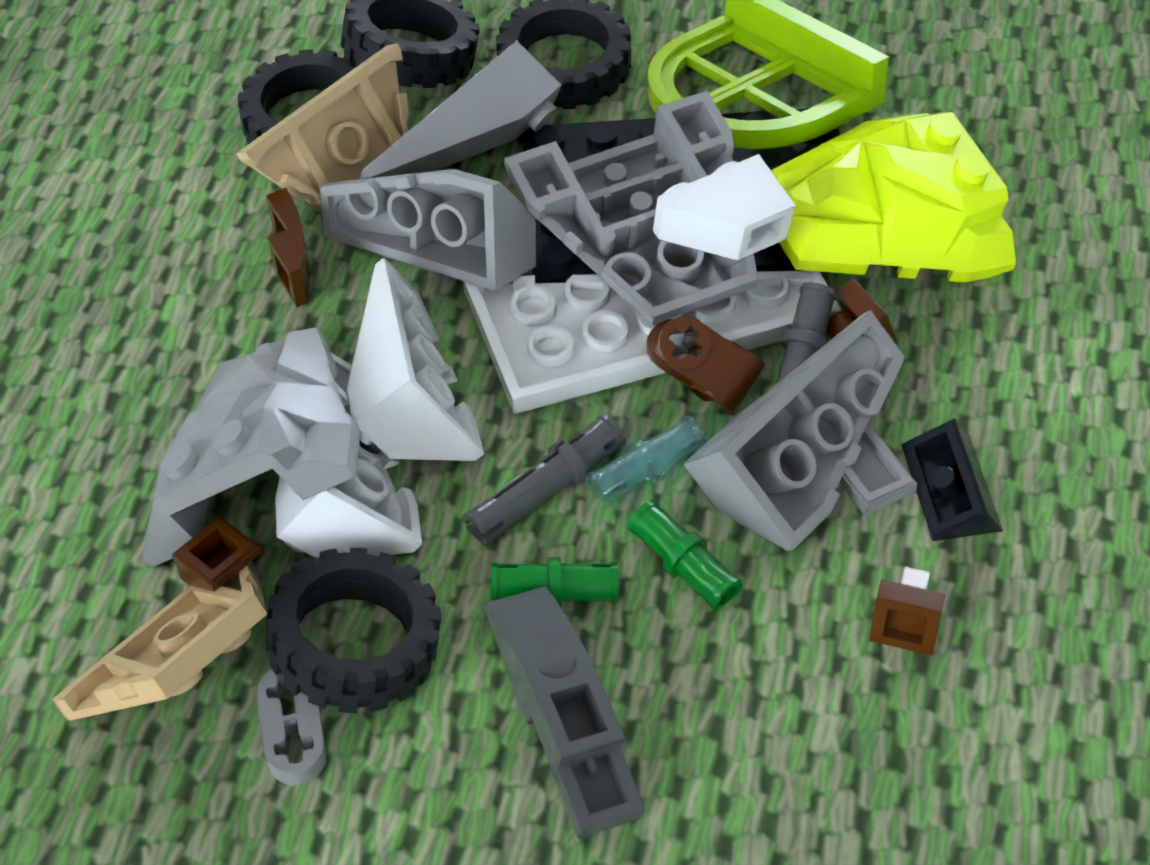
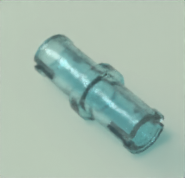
M686 415L678 423L649 440L644 438L635 440L629 445V452L597 471H592L586 475L588 484L596 483V485L590 487V490L608 508L615 501L649 481L652 485L659 483L666 478L667 470L692 456L707 442L704 438L697 440V438L705 435L694 418Z

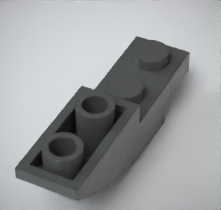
M546 586L485 603L484 610L525 720L527 725L534 723L577 839L641 819L645 808L621 749L625 740L624 733L581 640L558 602Z

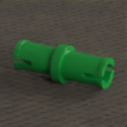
M650 500L640 506L632 515L628 523V530L633 535H637L663 560L662 568L672 578H676L679 575L710 604L714 611L719 610L738 595L743 586L742 580L738 576H734L706 550L707 542L697 532L688 533L660 507L658 502Z
M548 557L547 564H497V562H491V601L546 586L560 607L561 601H611V603H617L619 595L617 562L561 564L560 557Z

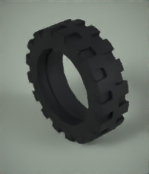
M351 0L346 3L340 45L341 48H344L345 57L349 61L354 60L356 62L355 67H357L385 46L398 43L402 51V60L396 61L398 84L405 87H412V84H421L423 88H436V85L439 83L445 86L456 83L457 78L463 80L469 75V71L473 68L480 27L478 23H475V16L470 11L464 12L463 5L455 0L450 2L447 0ZM403 29L414 31L434 38L437 42L408 41L396 38L382 30Z
M533 0L529 2V7L523 9L520 6L512 11L511 19H504L499 27L500 35L496 36L497 56L516 40L527 50L534 42L548 36L563 34L586 37L597 42L605 50L595 61L581 67L568 69L544 67L562 85L554 102L556 107L576 109L577 105H594L600 102V98L605 95L610 97L617 92L618 85L620 83L624 84L629 76V68H631L630 28L628 25L624 26V18L619 12L612 13L610 6L601 1L595 4L589 2V0Z
M313 49L299 50V55L290 57L288 53L275 57L276 62L270 65L265 62L255 69L256 75L254 77L248 76L242 84L243 92L238 94L240 119L247 143L250 144L279 123L272 120L268 113L280 99L295 92L311 89L325 90L356 68V62L354 60L349 61L345 56L343 58L337 57V52L323 50L322 54L313 53Z
M350 548L349 553L339 554L337 549H329L320 552L319 558L312 561L308 557L294 564L291 575L284 573L275 585V595H270L268 601L265 645L266 651H270L269 663L275 675L282 673L284 676V686L296 696L302 692L309 696L308 703L325 709L326 704L339 706L338 712L357 713V707L369 706L372 712L388 708V702L395 698L399 702L407 699L414 693V687L417 682L423 684L427 680L431 672L432 660L435 661L441 610L440 606H435L436 594L429 583L423 585L420 581L421 574L409 564L402 567L396 563V557L384 552H380L379 557L367 554V549ZM340 599L366 600L387 609L399 619L407 635L403 643L385 655L366 660L342 659L315 647L303 635L299 624L306 614L323 603Z

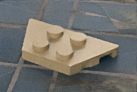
M398 43L382 48L238 151L236 155L239 160L281 188H287L290 194L321 213L320 186L326 183L360 179L362 170L409 131L407 127L409 116L407 93L400 94L396 61L402 60V51Z
M251 561L214 592L194 586L188 587L52 699L63 716L71 721L168 699L170 696L180 695L195 686L203 676V668L220 654L231 652L243 645L252 634L251 628L267 615L255 563Z

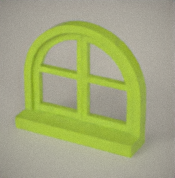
M726 0L725 15L674 38L657 51L648 68V99L655 113H657V107L682 99V96L675 88L674 81L678 73L685 66H688L722 85V87L709 93L719 110L745 98L779 117L771 120H737L723 117L732 131L734 148L766 149L790 146L824 135L885 103L889 56L780 0ZM734 41L771 62L738 78L701 56ZM794 73L834 96L800 112L761 91V89Z

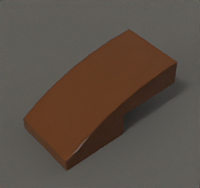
M283 188L266 195L273 230L276 233L268 237L274 271L296 307H299L308 301L310 291L309 260L299 212L288 189Z

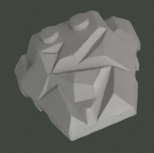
M707 90L657 107L653 135L568 163L557 142L554 141L504 158V168L526 209L651 325L757 287L758 275L754 254L740 260H734L660 240L653 232L658 196L663 195L666 190L678 183L686 182L689 184L712 174L723 164L733 161L734 141L732 131Z
M317 327L288 332L284 342L265 343L259 346L252 354L219 363L196 411L189 413L178 431L171 448L162 457L141 557L150 568L172 559V554L204 529L209 497L270 469H273L302 500L356 477L360 431L357 423L346 413L344 406L349 401L346 393L335 383L334 377L338 375V371L326 339Z

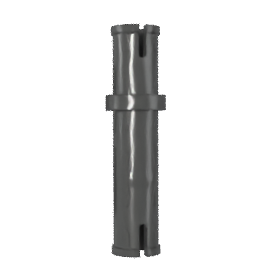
M602 414L583 431L565 443L560 439L548 448V455L542 458L540 462L517 476L483 503L463 514V522L469 524L466 526V529L485 547L488 546L493 540L502 535L504 531L528 516L560 490L566 488L571 483L577 486L586 480L590 469L626 444L625 437L620 436L623 434L622 429L613 418Z

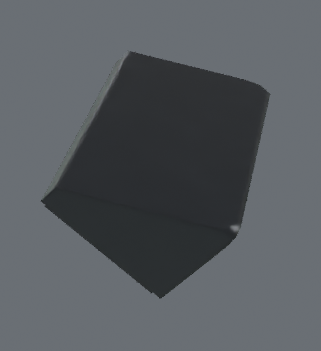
M955 418L901 444L911 476L918 484L916 492L933 541L1003 531L970 436Z

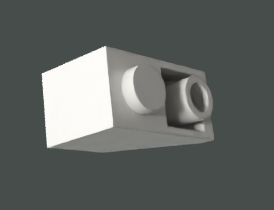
M757 154L741 162L731 161L725 163L712 174L689 184L682 182L670 187L663 195L658 196L653 232L660 240L740 260L787 239L795 204L761 156Z

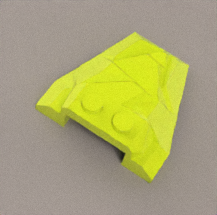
M953 112L908 114L865 121L771 170L795 204L788 237L779 242L796 270L865 275L869 264L898 266V278L916 279L920 268L947 270L948 281L966 283L1014 270L1016 266L1013 232L1001 216L1009 200L1007 187Z

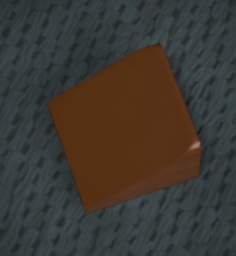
M219 516L176 550L172 557L184 582L190 586L214 592L259 556L262 551L259 545Z

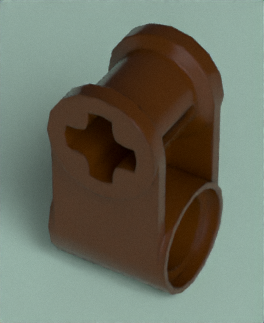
M677 317L660 322L650 331L647 338V353L650 360L658 368L689 387L691 392L703 401H716L725 407L726 413L731 416L735 414L765 366L749 350L724 338L693 317ZM684 333L682 345L688 349L687 354L674 356L672 353L676 345L669 337L670 335Z

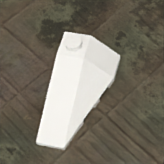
M383 258L374 267L347 385L350 416L357 423L360 431V440L366 445L376 444L390 459L476 461L484 455L477 423L469 405L464 402L456 407L454 405L455 399L447 384L457 382L458 380L452 367L445 363L443 357L433 345L439 341V337L419 293L400 273Z
M331 353L338 371V375L334 377L335 383L342 388L348 399L347 385L352 365ZM348 403V404L345 405L344 407H345L346 413H348V414L350 415L351 412H350V406H349V403ZM361 440L359 441L356 477L305 500H302L279 477L275 496L277 538L283 540L294 551L305 552L315 558H319L320 552L329 549H337L339 554L349 553L350 548L367 549V554L379 557L380 552L390 555L413 553L422 545L418 505L411 489L404 487L396 493L387 472V468L398 465L399 460L390 459L374 443L366 445Z

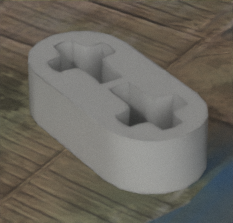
M270 669L259 681L256 694L264 754L271 774L278 781L288 785H301L317 777L326 764L327 750L320 707L308 703L309 696L300 692L294 697L296 713L284 715L279 699L281 688L285 687L284 676L282 673L275 675L273 670ZM299 732L301 743L305 750L302 755L303 761L290 763L288 756L285 755L289 751L287 734Z

